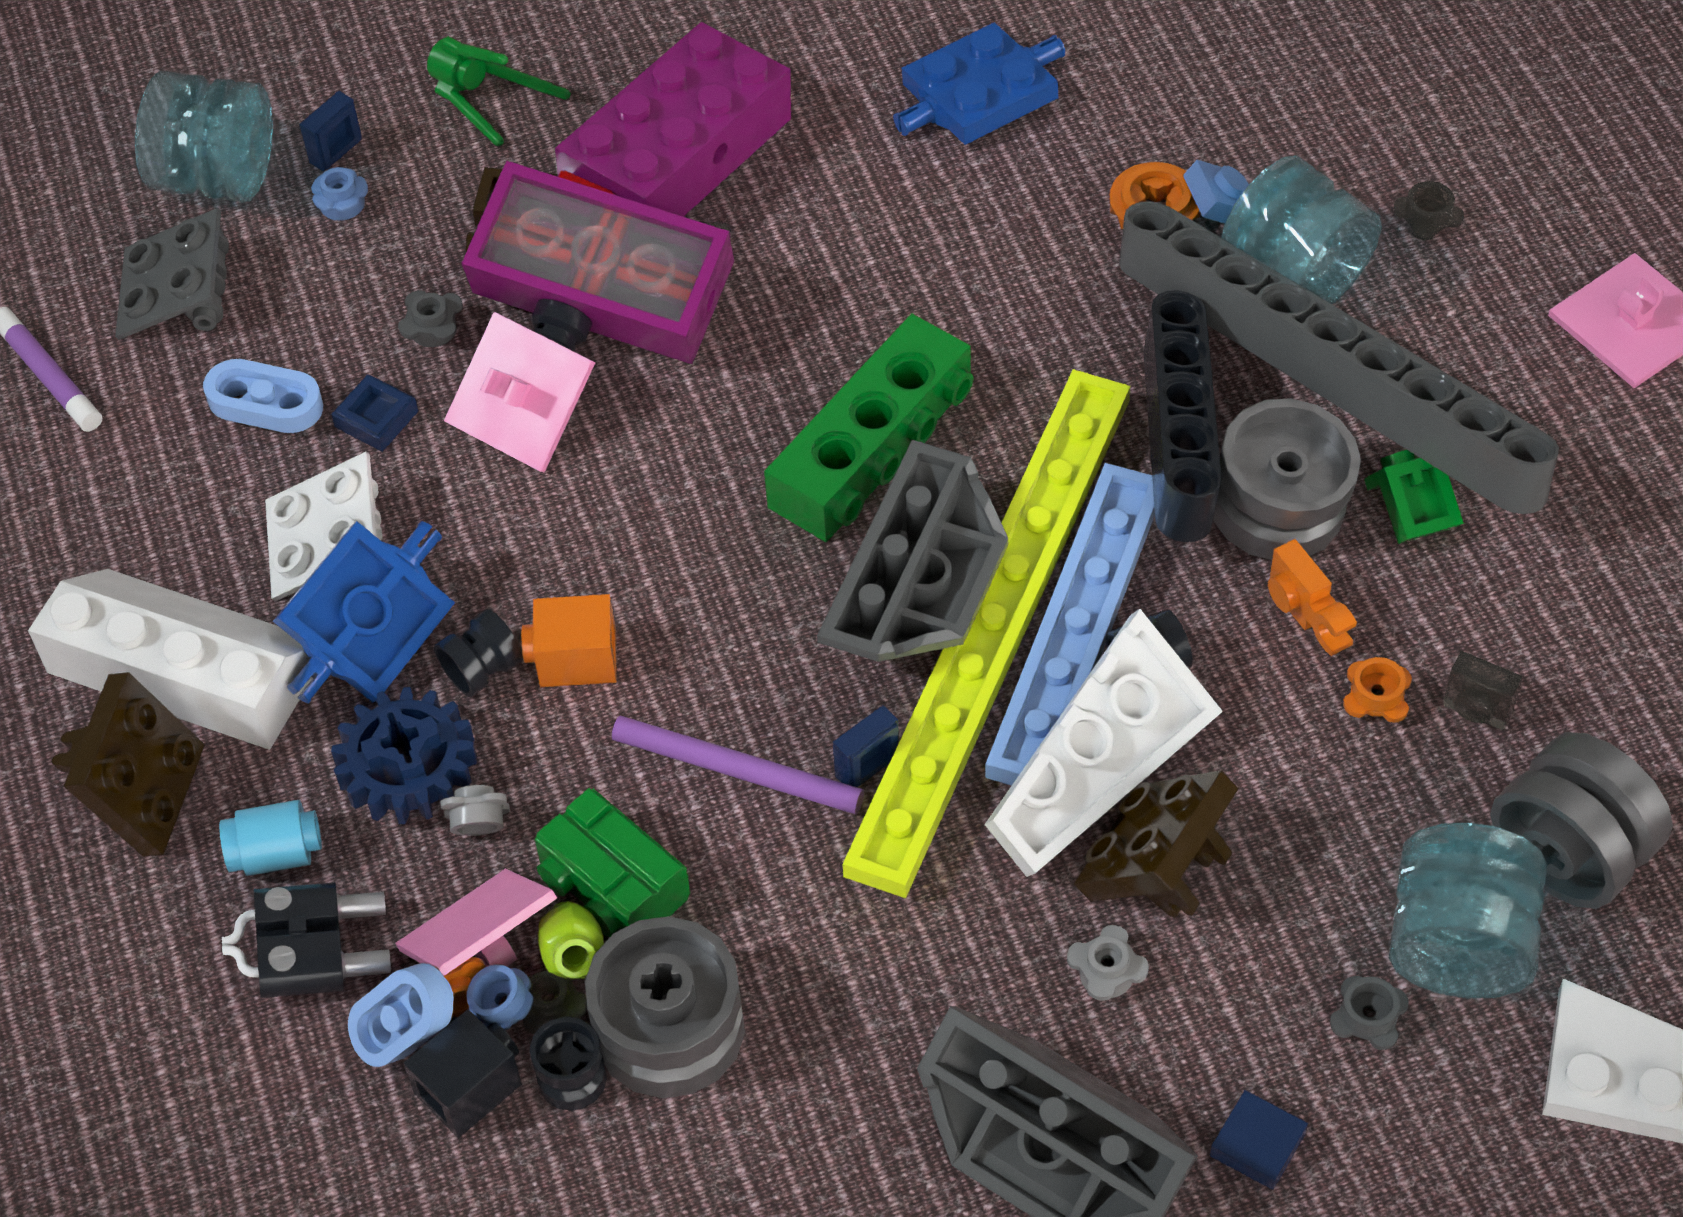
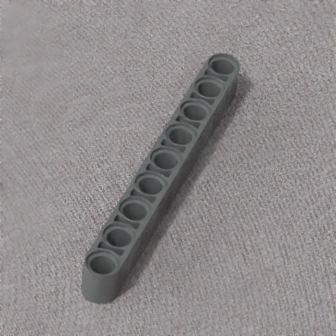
M1148 201L1133 204L1126 209L1119 259L1120 268L1126 275L1157 294L1178 290L1198 297L1205 306L1208 326L1500 508L1512 513L1530 514L1541 510L1546 505L1559 452L1556 441L1547 433L1171 207L1162 203Z

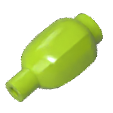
M569 901L560 902L539 920L538 944L547 971L562 978H586L593 956L604 945L601 927L592 913L581 905Z

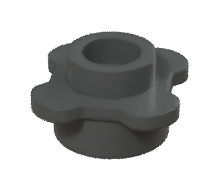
M417 290L406 296V316L398 323L399 332L404 338L413 339L417 344L424 347H438L446 344L455 336L457 332L455 316L463 308L462 300L457 294L447 293L441 296L436 293H425L422 290Z
M1351 976L1345 979L1341 985V994L1344 998L1340 1010L1333 1012L1330 1018L1332 1031L1341 1038H1348L1353 1035L1368 1040L1378 1050L1392 1048L1398 1040V1032L1395 1028L1398 1017L1408 1009L1409 1001L1406 994L1378 977ZM1366 1008L1373 1009L1376 1015L1374 1017H1367L1363 1014V1010Z

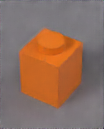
M610 594L533 599V624L522 625V653L524 663L535 662L540 687L617 683L616 627Z

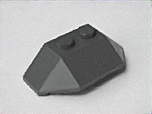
M915 440L911 441L817 634L818 643L877 662L964 644L1008 547V536L990 497L978 478V471L971 457Z
M950 1006L917 1067L923 1087H927L934 1118L951 1165L1032 1217H1165L1198 1157L1173 1130L1148 1108L1037 1040L956 1006Z

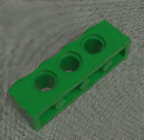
M911 313L765 469L767 508L826 543L842 525H851L859 516L865 500L879 484L884 486L894 478L911 441L915 440L925 443L934 432L938 419L951 405H959L966 398L974 380L971 373V345Z

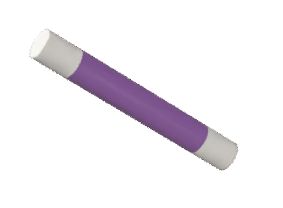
M1 307L0 334L83 431L89 432L96 429L102 422L100 412L8 307Z

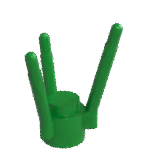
M449 36L439 40L433 46L427 60L429 75L438 80L435 93L449 100L495 146L503 145V137L459 93L466 89H476L482 83L486 73L563 100H567L571 96V92L566 88L504 66L508 63V57L504 54L464 44Z

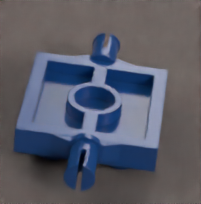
M995 22L901 68L903 85L918 99L919 103L899 113H895L893 115L895 126L899 132H902L903 136H906L930 122L950 130L966 145L1058 99V81L1042 66L1064 57L1065 47L1061 39H1057V35H1052L1050 38L1030 48L1023 47L1016 43Z
M358 521L351 525L273 620L276 625L302 645L305 653L310 658L294 680L287 685L288 690L293 695L299 692L310 677H312V680L297 697L305 703H310L312 697L330 675L345 680L372 703L377 701V693L385 692L455 604L451 598L431 583L423 567L420 566L437 542H440L442 539L441 534L434 530L418 547L420 541L433 526L420 521L418 527L401 548L382 542Z

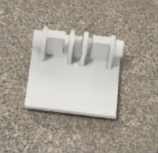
M364 452L265 500L272 600L278 601L297 592L356 521L379 540L382 539L381 515L375 506V498L379 493L378 484L372 479L369 453Z

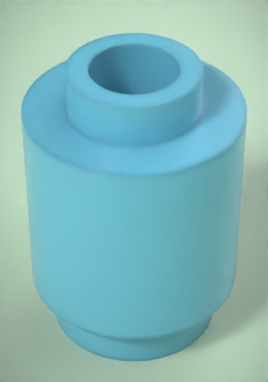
M300 800L236 810L235 818L220 820L221 847L229 873L244 870L246 876L311 865V851L322 849L321 833L316 811L304 812Z

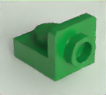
M1409 450L1400 451L1379 459L1382 469L1364 478L1367 491L1377 488L1381 489L1398 544L1450 530L1464 524L1449 476L1425 460L1418 458L1417 455Z

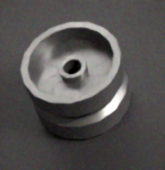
M1286 398L1264 400L1243 409L1227 427L1220 452L1222 479L1213 517L1214 523L1228 541L1250 555L1269 560L1273 559L1275 548L1293 539L1298 541L1309 556L1324 550L1339 533L1347 504L1351 499L1357 482L1361 458L1355 437L1338 417L1316 404Z
M1565 732L1553 739L1531 761L1529 771L1516 777L1494 799L1490 813L1494 832L1508 857L1531 881L1560 900L1576 907L1597 909L1610 903L1631 881L1635 868L1646 864L1668 841L1673 828L1669 805L1655 781L1635 760L1611 743L1587 733Z
M670 916L639 920L612 934L593 956L585 979L587 1009L591 1025L598 1035L604 1065L612 1077L637 1093L659 1098L690 1095L718 1081L737 1059L745 1028L736 961L720 937L698 922Z

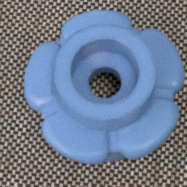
M331 168L314 180L311 190L315 195H313L312 200L315 206L327 218L338 221L347 220L355 217L362 211L365 205L364 197L367 195L368 185L366 180L361 176L357 177L356 172L352 169Z
M504 965L485 967L473 977L468 986L467 1002L469 1010L486 1027L496 1022L505 1031L508 1030L513 1024L523 1020L531 1010L533 995L529 992L531 988L529 977L519 969H510ZM507 996L506 1001L503 1004L498 1005L499 1001L503 997Z

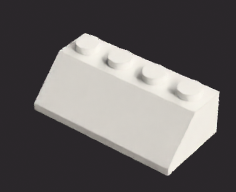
M110 569L60 581L28 630L47 673L102 691L108 674L129 672L177 718L268 750L273 746L300 699L297 697L312 680V677H310L301 690L294 695L288 690L287 685L294 680L310 658L305 653L302 645L279 626Z

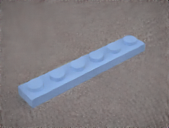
M1108 463L1104 464L986 761L985 778L1012 786L1100 660L1106 645V634L1112 630L1155 517L1152 475Z

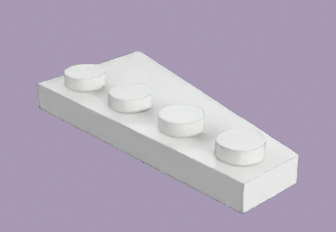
M1141 609L1129 616L985 823L988 830L1026 877L1038 872L1223 712Z
M1563 979L1558 992L1542 1115L1683 1143V1029Z

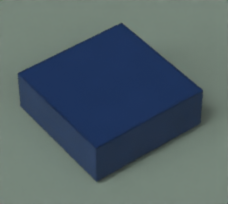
M337 91L299 124L309 163L323 172L362 140L354 100L341 91Z
M367 374L331 416L335 428L383 452L417 414L418 406L416 398Z
M884 705L833 741L835 777L841 783L859 787L890 763L899 744L898 719Z
M1244 1090L1211 1145L1210 1157L1274 1190L1306 1135L1308 1123Z

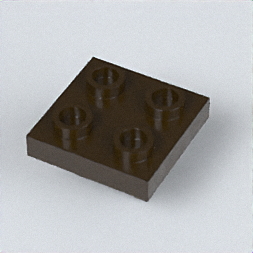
M129 672L108 674L88 726L65 732L60 740L70 750L66 753L55 755L51 762L61 772L68 773L64 787L143 857L164 855L205 744Z
M1222 770L1192 776L1183 775L1176 779L1154 783L1143 782L1137 785L1122 799L1119 806L1121 814L1109 832L1101 836L1089 848L1086 854V861L1088 863L1074 882V885L1090 902L1145 895L1170 917L1176 918L1181 910L1185 914L1192 916L1200 903L1181 877L1193 858L1204 867H1209L1213 860L1221 865H1225L1228 862L1232 851L1214 826L1239 788Z

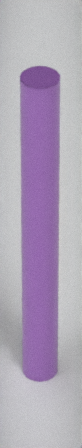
M621 715L616 719L612 730V740L855 815L858 814L863 802L864 789Z

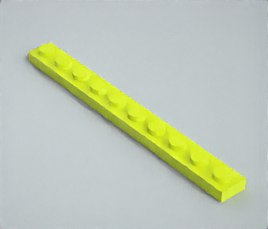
M1072 370L1002 520L1003 528L1008 536V547L964 644L944 648L940 653L843 862L844 878L903 898L907 897L1128 406L1131 386L1078 370Z

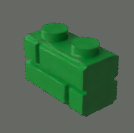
M588 788L567 806L566 812L563 815L559 813L537 832L535 844L540 864L537 866L540 877L557 895L564 897L570 891L585 904L583 907L592 913L601 927L602 934L606 937H611L615 932L639 920L671 916L688 900L691 894L687 867L594 788Z

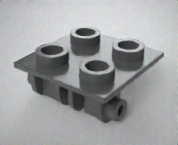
M219 208L195 218L187 219L179 225L146 239L138 240L134 244L125 247L115 334L118 340L182 313L193 321L192 323L195 328L202 331L214 329L216 324L223 319L222 298L219 296L225 292L227 268L225 266V256L229 250V241L220 229L221 210Z

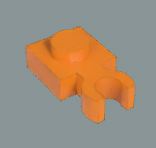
M1293 539L1275 548L1273 551L1270 579L1268 580L1270 595L1276 606L1284 613L1290 612L1304 630L1312 627L1322 648L1329 655L1333 656L1353 645V639L1347 631L1356 627L1357 621L1344 604L1336 602L1330 595L1332 583L1298 541Z

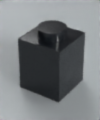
M469 1009L403 1063L413 1093L458 1139L522 1085L515 1057L519 1054V1049L513 1039L496 1022L486 1027Z

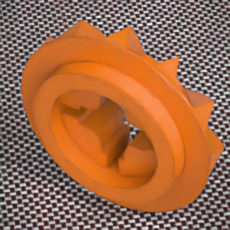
M1147 162L1132 166L1123 171L1114 180L1110 189V213L1117 215L1121 229H1123L1126 209L1133 204L1145 202L1148 198L1153 202H1159L1162 199L1166 200V206L1171 207L1191 220L1200 218L1199 208L1183 177L1186 170L1169 163Z

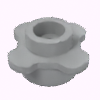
M488 785L461 787L454 791L455 797L445 798L440 801L445 818L450 819V832L456 835L476 836L500 831L504 827L503 814L510 812L506 794L494 793V788Z
M1106 926L1102 929L1099 937L1087 943L1076 942L1069 947L1067 952L1068 965L1072 969L1080 971L1079 975L1083 986L1088 994L1096 1000L1105 1001L1118 997L1128 991L1132 983H1141L1148 975V961L1143 956L1134 953L1127 943V931L1120 926ZM1105 958H1110L1114 961V965L1105 967L1101 961Z

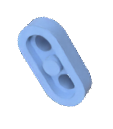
M230 359L215 365L207 373L203 382L204 393L211 411L217 417L224 420L283 433H297L313 426L323 412V401L318 384L313 377L304 372L245 359ZM239 395H244L243 397H241V398H239V399L234 398V397L239 396Z
M420 963L395 971L357 1001L349 1013L348 1032L353 1048L358 1056L370 1066L382 1067L406 1058L443 1030L451 1020L454 1001L453 991L447 979L434 966Z

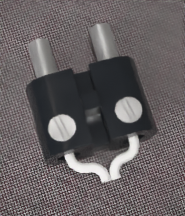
M336 882L253 889L255 909L241 914L235 922L234 932L229 936L222 937L223 955L233 956L236 959L238 969L244 975L259 978L260 998L344 991L343 980L346 977L391 973L389 949L343 953L340 942L339 921L341 919L386 915L384 892L339 895L336 892ZM250 920H255L258 967L249 966L243 951L233 946L244 935L245 925Z

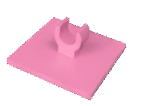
M1636 253L1549 310L1548 316L1633 388H1636L1683 355V292Z
M494 312L444 421L530 467L545 473L596 362Z
M505 868L395 944L400 952L419 963L434 966L443 976L474 955L482 959L486 967L491 965L509 966L517 960V957L503 935L550 904L557 897L552 889Z

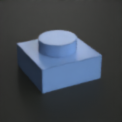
M1196 160L1184 173L1183 177L1202 217L1245 229L1259 214L1248 192L1249 184L1247 180L1233 167H1220Z

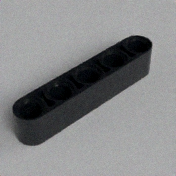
M1174 290L1158 294L1153 299L1143 351L1154 510L1157 527L1165 536L1181 542H1196L1205 538L1211 531L1222 477L1206 309L1198 297L1188 292Z

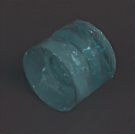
M158 71L150 79L144 91L136 120V165L142 182L150 190L193 194L199 188L206 198L216 199L225 196L228 201L250 202L260 190L266 176L271 155L273 122L272 108L267 91L261 83L248 81L236 83L233 79L220 78L215 79L210 84L203 75Z
M1293 155L1283 157L1271 164L1248 185L1234 204L1224 225L1221 238L1330 304H1333L1354 284L1367 266L1377 247L1382 225L1379 214L1344 189L1335 190L1334 182L1330 178L1316 171V168L1299 156Z
M1469 822L1438 824L1419 830L1408 838L1403 844L1400 858V875L1396 891L1400 902L1395 908L1388 956L1396 972L1419 987L1438 994L1467 999L1497 998L1517 993L1534 982L1538 970L1542 929L1537 919L1540 917L1544 905L1545 895L1543 888L1547 874V863L1541 850L1524 837L1495 826Z

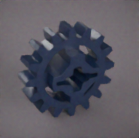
M404 687L400 694V700L392 702L383 691L377 693L378 707L370 710L358 704L354 707L358 723L356 725L340 723L338 726L342 743L333 745L331 753L336 765L334 772L340 790L347 791L353 808L358 809L368 804L371 817L376 821H379L388 810L395 811L399 824H406L410 810L419 809L421 815L426 820L433 818L432 803L437 800L441 801L445 798L455 797L452 789L453 785L465 787L470 786L472 782L468 767L477 764V754L473 743L474 737L468 719L461 720L458 705L454 701L440 707L437 692L433 690L425 694L421 701L414 700L410 687ZM398 747H403L406 756L411 757V763H406L403 754H399Z

